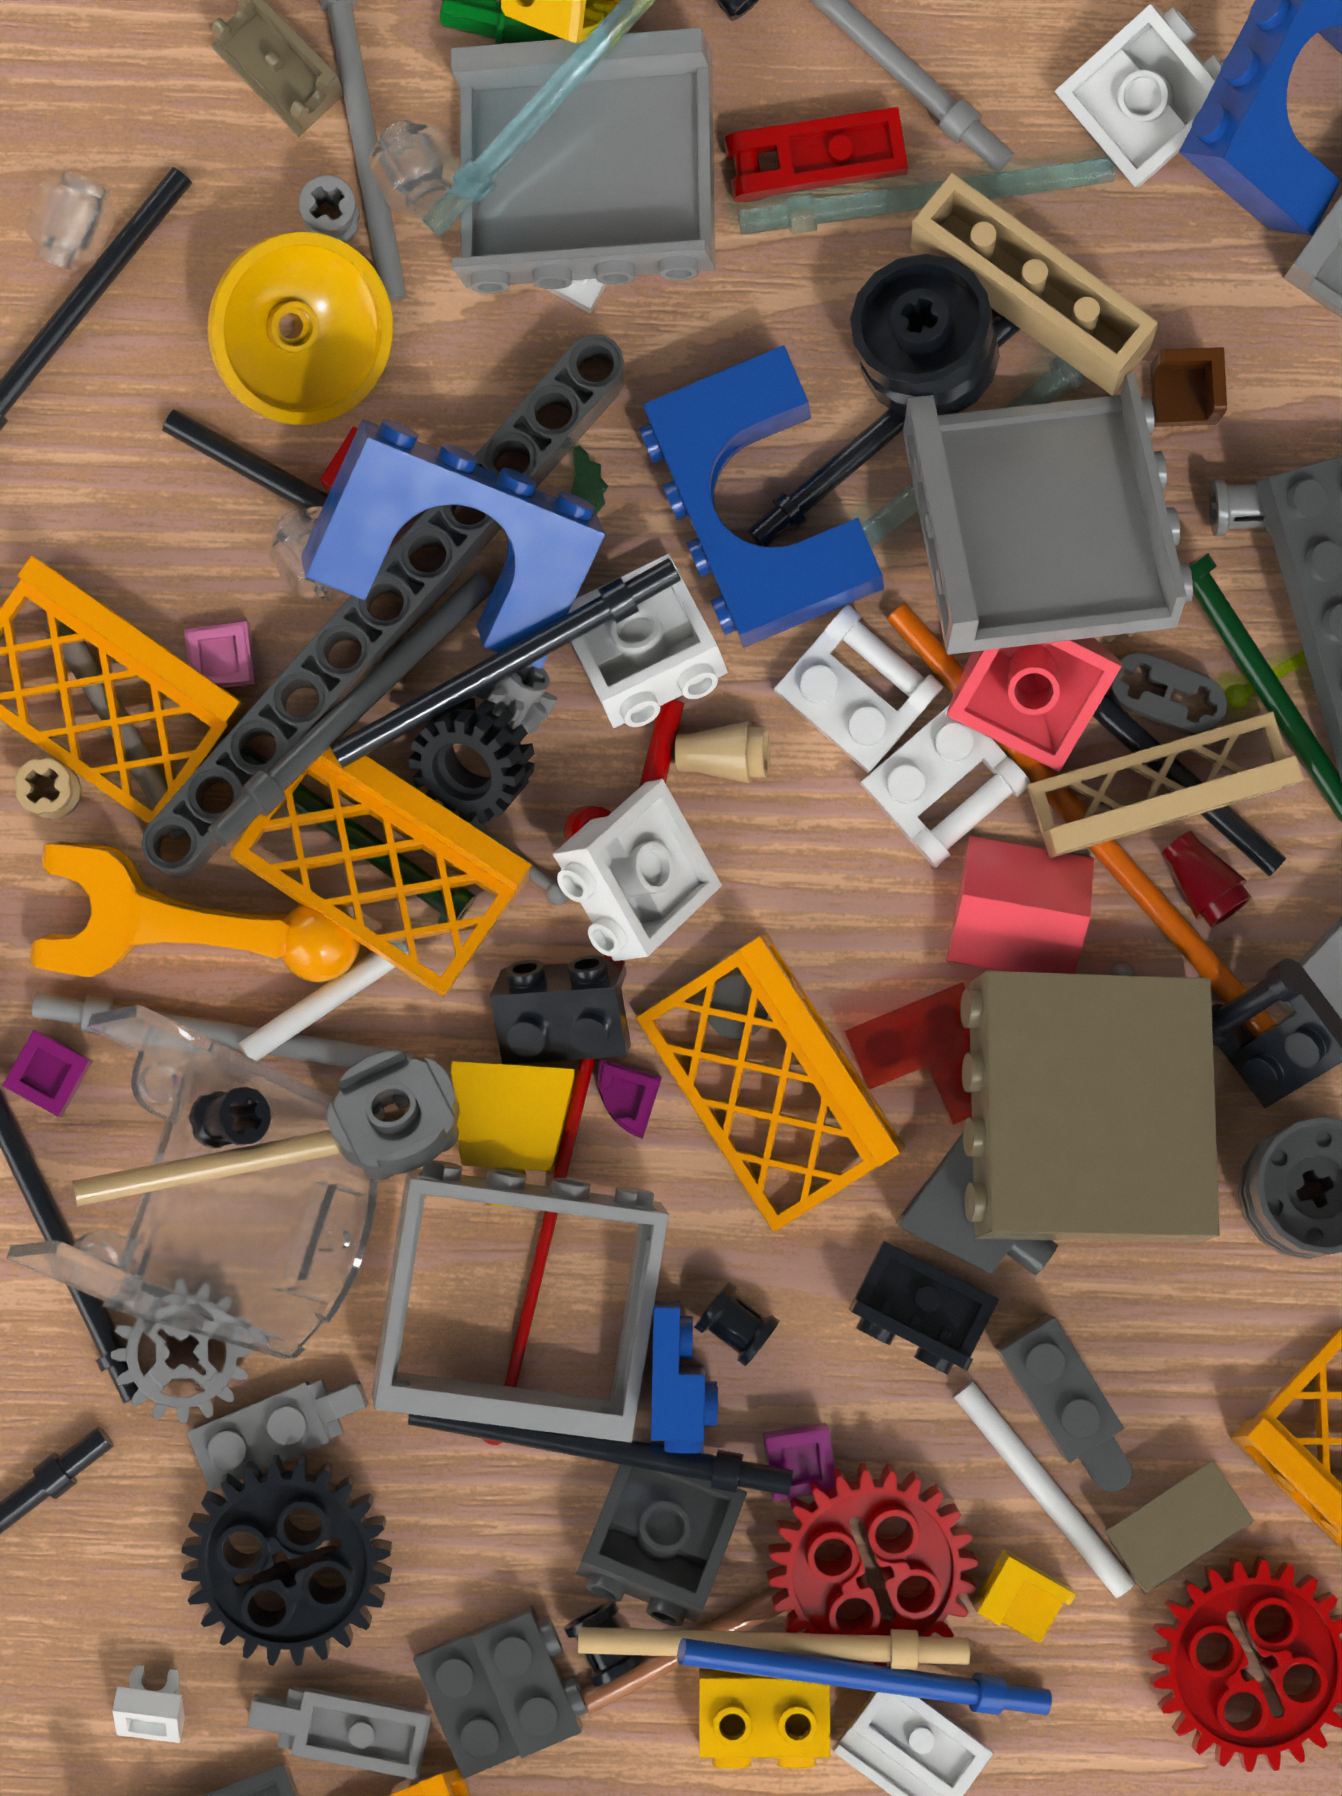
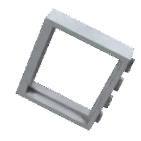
M437 1160L430 1161L423 1166V1169L406 1172L371 1393L374 1409L632 1443L669 1213L662 1203L653 1201L654 1193L632 1187H617L615 1196L591 1193V1185L589 1183L567 1178H553L551 1187L526 1184L527 1176L525 1174L502 1169H489L487 1178L461 1175L462 1166ZM425 1195L638 1224L610 1400L397 1372Z

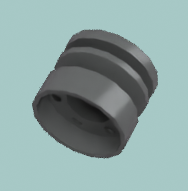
M1322 1116L1299 1121L1284 1127L1257 1144L1242 1167L1238 1195L1244 1219L1261 1242L1281 1255L1312 1259L1342 1252V1120ZM1304 1179L1307 1182L1318 1180L1321 1185L1322 1192L1314 1196V1202L1312 1200L1300 1201L1297 1197L1296 1190L1304 1185Z

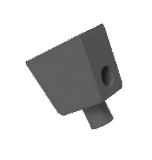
M962 1132L895 1223L906 1231L990 1274L1007 1254L1032 1274L1037 1275L1058 1247V1244L1053 1240L974 1239V1222H969L965 1214V1192L968 1183L973 1182V1157H967L965 1154Z

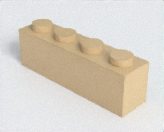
M954 173L948 176L914 218L910 248L919 255L930 254L952 258L974 272L988 294L991 308L1113 396L1123 384L1126 374L1131 373L1150 350L1158 326V322Z

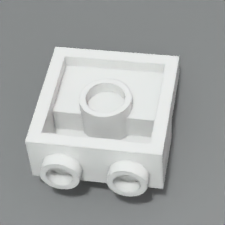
M1149 4L1054 91L1134 187H1140L1179 152L1192 127V122L1202 108L1223 64L1215 55H1212L1205 62L1196 52L1190 42L1198 34L1175 7H1171L1164 14L1158 6Z
M667 554L621 576L623 582H626L668 558L673 563L677 572L678 570L670 555ZM681 576L680 582L638 604L639 612L617 624L614 619H611L571 641L613 729L624 723L630 727L644 726L658 716L661 705L682 695L688 699L704 697L717 686L718 678L728 673L719 648ZM607 584L576 598L569 613L601 596L598 589Z
M663 779L645 782L609 816L591 819L553 853L561 868L557 876L560 889L568 898L581 903L592 922L588 929L591 943L602 954L611 956L613 961L648 957L722 886Z

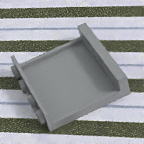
M702 27L595 36L579 43H573L565 39L451 48V73L460 86L461 257L452 258V268L466 288H471L473 291L484 294L502 293L509 289V285L534 283L535 286L543 289H562L569 287L572 284V280L596 279L598 282L608 285H622L634 281L635 276L659 274L662 278L668 280H688L695 278L698 275V271L715 270L712 51Z
M1136 372L1126 374L1121 395L946 415H937L934 395L908 398L903 435L947 655L1177 628L1185 602H1191L1193 581L1188 563H1179L1175 545H1178L1180 540L1179 518L1174 506L1166 507L1163 490L1167 485L1166 462L1162 451H1153L1150 435L1154 432L1153 405L1149 396L1141 397Z

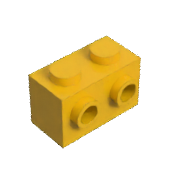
M699 1669L700 1758H712V1765L714 1767L726 1769L750 1767L751 1758H777V1766L783 1768L801 1769L815 1767L816 1758H830V1685L714 1669Z

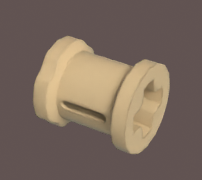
M52 758L29 760L20 767L15 776L16 799L23 808L43 818L59 819L66 817L76 809L81 800L82 787L78 776L70 768ZM42 776L51 780L57 778L54 786L60 794L54 801L44 797L39 799L42 791L36 784Z

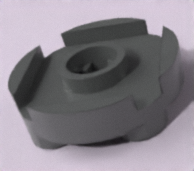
M387 1051L359 1061L347 1070L339 1080L340 1091L334 1098L333 1106L329 1101L327 1109L328 1126L340 1153L351 1164L362 1168L367 1177L374 1180H384L392 1177L394 1174L418 1169L435 1159L441 1152L452 1148L458 1140L457 1121L460 1112L458 1099L450 1077L436 1061L424 1056L425 1063L418 1059H407L403 1051ZM395 1103L399 1109L409 1107L404 1116L396 1121H380L385 1117L384 1107L389 1104Z

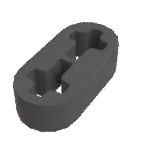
M1138 652L1120 660L1122 667L1108 689L1111 699L1123 710L1186 735H1195L1212 730L1221 723L1226 715V695L1218 683L1206 676L1150 654ZM1138 666L1148 670L1146 681L1164 689L1162 696L1144 691L1137 699H1132L1127 695L1129 685L1121 681L1122 673L1132 674ZM1197 690L1205 692V704L1213 708L1212 716L1202 715L1196 722H1191L1186 719L1188 708L1185 705L1170 700L1172 693L1190 698Z

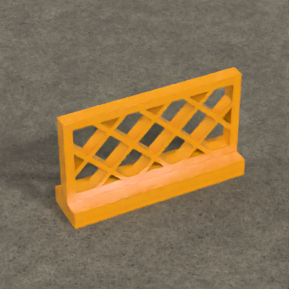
M31 555L17 575L21 580L0 608V638L5 633L7 646L0 647V657L9 656L14 691L0 693V720L149 824L216 749L230 727H235L250 706L226 689L217 686L206 678V675L200 673L182 658L47 563ZM29 599L47 612L51 638L17 644L13 620ZM59 621L77 634L61 636ZM89 641L99 650L103 675L69 681L63 645ZM52 647L58 683L25 688L19 653ZM110 657L129 670L113 673ZM140 677L150 684L154 711L120 717L114 682ZM104 684L110 719L76 725L70 689ZM60 691L66 727L40 731L30 722L26 697ZM161 693L176 702L180 707L164 709ZM16 699L18 714L1 702ZM193 714L211 727L195 750L172 754L166 718ZM156 720L162 756L128 762L122 726ZM112 728L118 763L95 768L91 767L82 760L78 734ZM68 736L70 751L52 738ZM188 760L176 776L173 762ZM164 764L168 789L152 810L134 797L129 770ZM119 772L122 788L105 777L104 774Z
M330 747L284 791L286 799L267 817L258 815L252 821L231 850L230 857L303 906L326 916L344 929L353 939L442 998H445L512 900L515 901L528 882L532 864L368 756H364L342 768ZM306 774H309L330 789L333 809L296 815L292 793ZM339 795L354 805L341 807ZM286 803L288 817L274 819ZM369 814L382 822L386 844L349 850L344 818ZM336 820L342 852L305 858L299 826ZM291 828L297 860L270 864L251 850L263 833ZM392 830L407 840L394 842ZM423 849L435 857L439 879L403 885L397 853ZM389 855L395 887L358 893L352 861ZM344 863L350 895L323 899L311 891L307 869ZM445 865L460 875L448 877ZM299 871L302 884L285 873ZM476 884L495 897V900L484 916L456 921L450 888ZM442 890L448 922L412 929L405 897ZM397 898L403 925L402 931L377 935L364 926L361 904ZM352 906L355 919L338 908ZM474 929L462 946L459 932ZM450 933L455 957L442 976H439L418 962L414 940ZM406 941L408 955L392 944Z
M768 933L757 937L740 948L739 951L636 1017L641 1028L773 1233L876 1167H880L896 1157L906 1147ZM737 967L752 988L747 1015L711 1007L717 980ZM706 988L703 1004L686 1001ZM758 1001L761 1002L771 1019L755 1016ZM675 1007L700 1012L701 1017L694 1048L670 1043L656 1020ZM709 1015L745 1022L738 1058L703 1050ZM753 1024L779 1030L787 1042L782 1068L747 1060ZM678 1054L692 1057L689 1071ZM793 1055L796 1056L806 1073L790 1070ZM701 1059L736 1067L729 1102L705 1097L699 1089L696 1081ZM745 1069L780 1076L773 1112L737 1104ZM788 1078L814 1084L822 1097L817 1121L781 1114ZM712 1107L727 1111L724 1126ZM828 1107L841 1127L825 1123ZM735 1113L771 1120L764 1155L741 1151L737 1148L731 1138ZM779 1122L815 1130L808 1165L772 1158ZM823 1132L847 1137L862 1161L843 1173L817 1168L816 1164ZM747 1161L761 1164L759 1179H757ZM770 1167L806 1174L801 1199L780 1213L765 1191ZM814 1177L831 1180L810 1193Z
M1342 1327L1334 1331L1254 1419L1246 1420L1230 1439L1342 1550V1484L1330 1473L1329 1445H1342V1438H1329L1328 1400H1342V1392H1327L1326 1364L1342 1349ZM1314 1378L1315 1392H1301ZM1293 1400H1315L1317 1438H1295L1276 1418ZM1303 1445H1317V1459Z

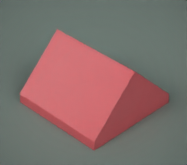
M968 836L946 961L1006 972L1075 974L1091 917L1094 858L1067 853L1049 859L1046 849Z

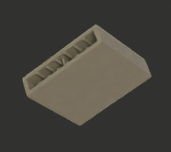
M986 971L969 982V989L964 990L961 999L962 1025L964 1028H970V1053H966L964 1056L962 1083L964 1090L971 1092L972 1117H968L964 1125L963 1145L966 1156L973 1157V1182L968 1183L966 1188L965 1214L969 1222H974V1239L1200 1243L1220 1236L1211 978Z

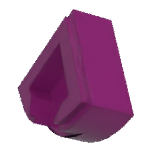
M601 1059L598 1071V1085L606 1110L621 1128L643 1139L662 1078Z

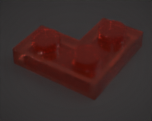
M963 982L844 1031L868 1090L927 1066L951 1125L972 1117L971 1092H966L962 1083L964 1056L966 1053H970V1028H964L961 1021V999L966 989Z

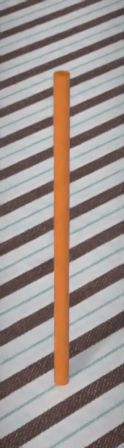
M904 602L886 620L954 695L964 668L951 654L947 655L946 648ZM994 740L1002 751L1021 768L1031 783L1058 776L1051 767ZM1069 787L1045 794L1048 803L1066 823L1081 820L1087 811L1086 806ZM1115 839L1088 847L1203 978H1211V988L1225 1004L1247 991L1245 986ZM1264 1010L1243 1024L1256 1036L1276 1024V1021Z

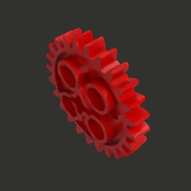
M864 1462L859 1464L856 1481L848 1482L839 1468L833 1469L835 1487L829 1491L815 1480L811 1481L810 1487L815 1500L810 1505L796 1498L790 1500L792 1510L798 1518L796 1523L787 1520H777L775 1524L778 1533L787 1543L768 1545L770 1559L783 1566L766 1571L769 1586L784 1588L772 1597L775 1611L792 1610L783 1620L787 1633H797L806 1628L804 1633L889 1636L891 1629L917 1630L918 1637H930L935 1632L942 1637L953 1638L954 1634L946 1620L948 1614L957 1617H967L969 1613L965 1604L957 1597V1594L976 1592L973 1578L961 1573V1571L978 1566V1560L973 1551L960 1549L973 1540L967 1526L952 1527L961 1517V1513L955 1503L938 1508L944 1495L937 1484L920 1494L921 1479L918 1472L912 1471L899 1484L897 1483L896 1472L892 1464L887 1463L879 1479H872ZM898 1516L908 1521L904 1532L894 1539H883L875 1534L881 1521L888 1517ZM852 1517H859L861 1519L874 1557L879 1565V1571L894 1610V1617L890 1620L882 1617L869 1578L865 1572L862 1558L849 1525ZM835 1538L847 1543L846 1551L840 1558L834 1561H822L814 1556L820 1543L827 1539ZM918 1575L929 1580L923 1593L916 1597L906 1598L897 1594L898 1586L910 1576ZM860 1598L868 1602L866 1611L856 1619L846 1620L836 1615L838 1607L847 1599ZM874 1662V1665L886 1666L887 1662Z
M1257 1556L1251 1574H1246L1243 1565L1237 1558H1230L1229 1577L1223 1579L1220 1574L1208 1565L1205 1567V1577L1208 1586L1201 1590L1194 1583L1185 1580L1182 1583L1190 1600L1185 1605L1169 1599L1165 1602L1169 1611L1176 1617L1173 1625L1155 1623L1153 1629L1168 1641L1166 1647L1148 1650V1656L1152 1660L1164 1664L1166 1670L1149 1677L1150 1683L1155 1688L1170 1689L1171 1691L1157 1705L1163 1714L1181 1711L1182 1713L1177 1717L1171 1728L1178 1736L1188 1734L1196 1729L1191 1747L1199 1755L1215 1743V1760L1223 1767L1229 1763L1235 1752L1239 1753L1241 1765L1246 1772L1253 1771L1258 1755H1264L1268 1765L1274 1771H1278L1281 1763V1751L1288 1750L1297 1761L1302 1763L1305 1761L1302 1742L1308 1738L1323 1749L1328 1746L1320 1730L1324 1723L1342 1729V1719L1334 1711L1337 1703L1342 1704V1639L1339 1637L1342 1633V1614L1328 1616L1338 1599L1330 1591L1313 1599L1318 1580L1310 1574H1307L1296 1585H1293L1294 1567L1287 1562L1282 1563L1273 1577L1270 1576L1268 1561L1263 1557ZM1271 1604L1281 1605L1285 1615L1284 1624L1281 1629L1273 1635H1258L1254 1623L1259 1610ZM1230 1611L1237 1612L1249 1644L1262 1657H1268L1260 1663L1261 1669L1283 1710L1280 1716L1272 1715L1259 1682L1247 1670H1242L1249 1665L1248 1658L1227 1621V1614ZM1212 1632L1224 1634L1227 1647L1223 1657L1217 1662L1210 1664L1198 1661L1196 1646L1199 1640ZM1297 1664L1310 1665L1313 1676L1308 1689L1296 1695L1285 1693L1283 1677L1287 1670ZM1239 1692L1253 1694L1255 1705L1250 1717L1241 1722H1230L1225 1719L1224 1708L1229 1697Z

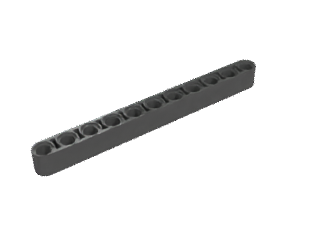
M597 334L587 335L577 340L475 454V457L478 459L476 465L499 474L495 469L499 458L508 452H521L530 460V465L522 474L534 480L537 488L622 390L625 378L624 359L618 345L612 339ZM592 358H602L613 367L610 376L600 382L587 381L582 378L578 371L584 362ZM554 404L562 405L572 414L568 424L556 430L547 429L537 421L541 410ZM442 505L427 509L385 556L366 600L352 595L346 600L149 823L143 833L142 840L144 855L148 861L169 877L185 878L198 872L222 846L211 836L208 827L224 812L212 814L204 811L202 801L206 790L213 784L227 783L232 786L234 792L231 805L241 797L239 789L258 770L266 773L394 651L502 528L498 522L486 514L479 523L473 525L462 524L454 518V511L458 505ZM429 545L437 546L445 551L446 559L442 567L434 572H420L412 566L415 553L422 547ZM384 593H395L404 599L403 609L400 614L388 621L374 618L370 614V610L375 598ZM351 640L361 645V656L352 667L340 669L329 664V652L338 642ZM304 687L316 690L319 694V702L315 711L304 717L292 716L287 712V700L295 690ZM260 735L273 737L277 744L276 753L269 762L259 766L246 762L244 756L245 748L250 740ZM174 831H186L191 839V847L187 856L177 862H165L160 853L164 837Z

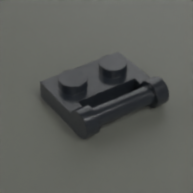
M1286 958L1269 968L1266 973V979L1227 1004L1212 1005L1213 1046H1219L1264 1108L1269 1107L1342 1063V1019L1305 969L1293 959ZM1279 1000L1291 1004L1295 1012L1253 1038L1250 1037L1241 1025Z

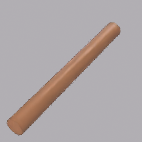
M774 1587L695 1630L746 1632L784 1612L775 1611L772 1597L784 1588ZM646 1655L643 1658L644 1661L613 1681L597 1687L594 1684L581 1690V1698L588 1707V1714L590 1715L681 1667L682 1665L678 1664L677 1656Z

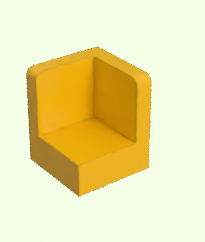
M1003 1549L972 1606L977 1614L998 1626L1003 1623L1034 1642H1041L1063 1603L1070 1606L1077 1594L1070 1586Z

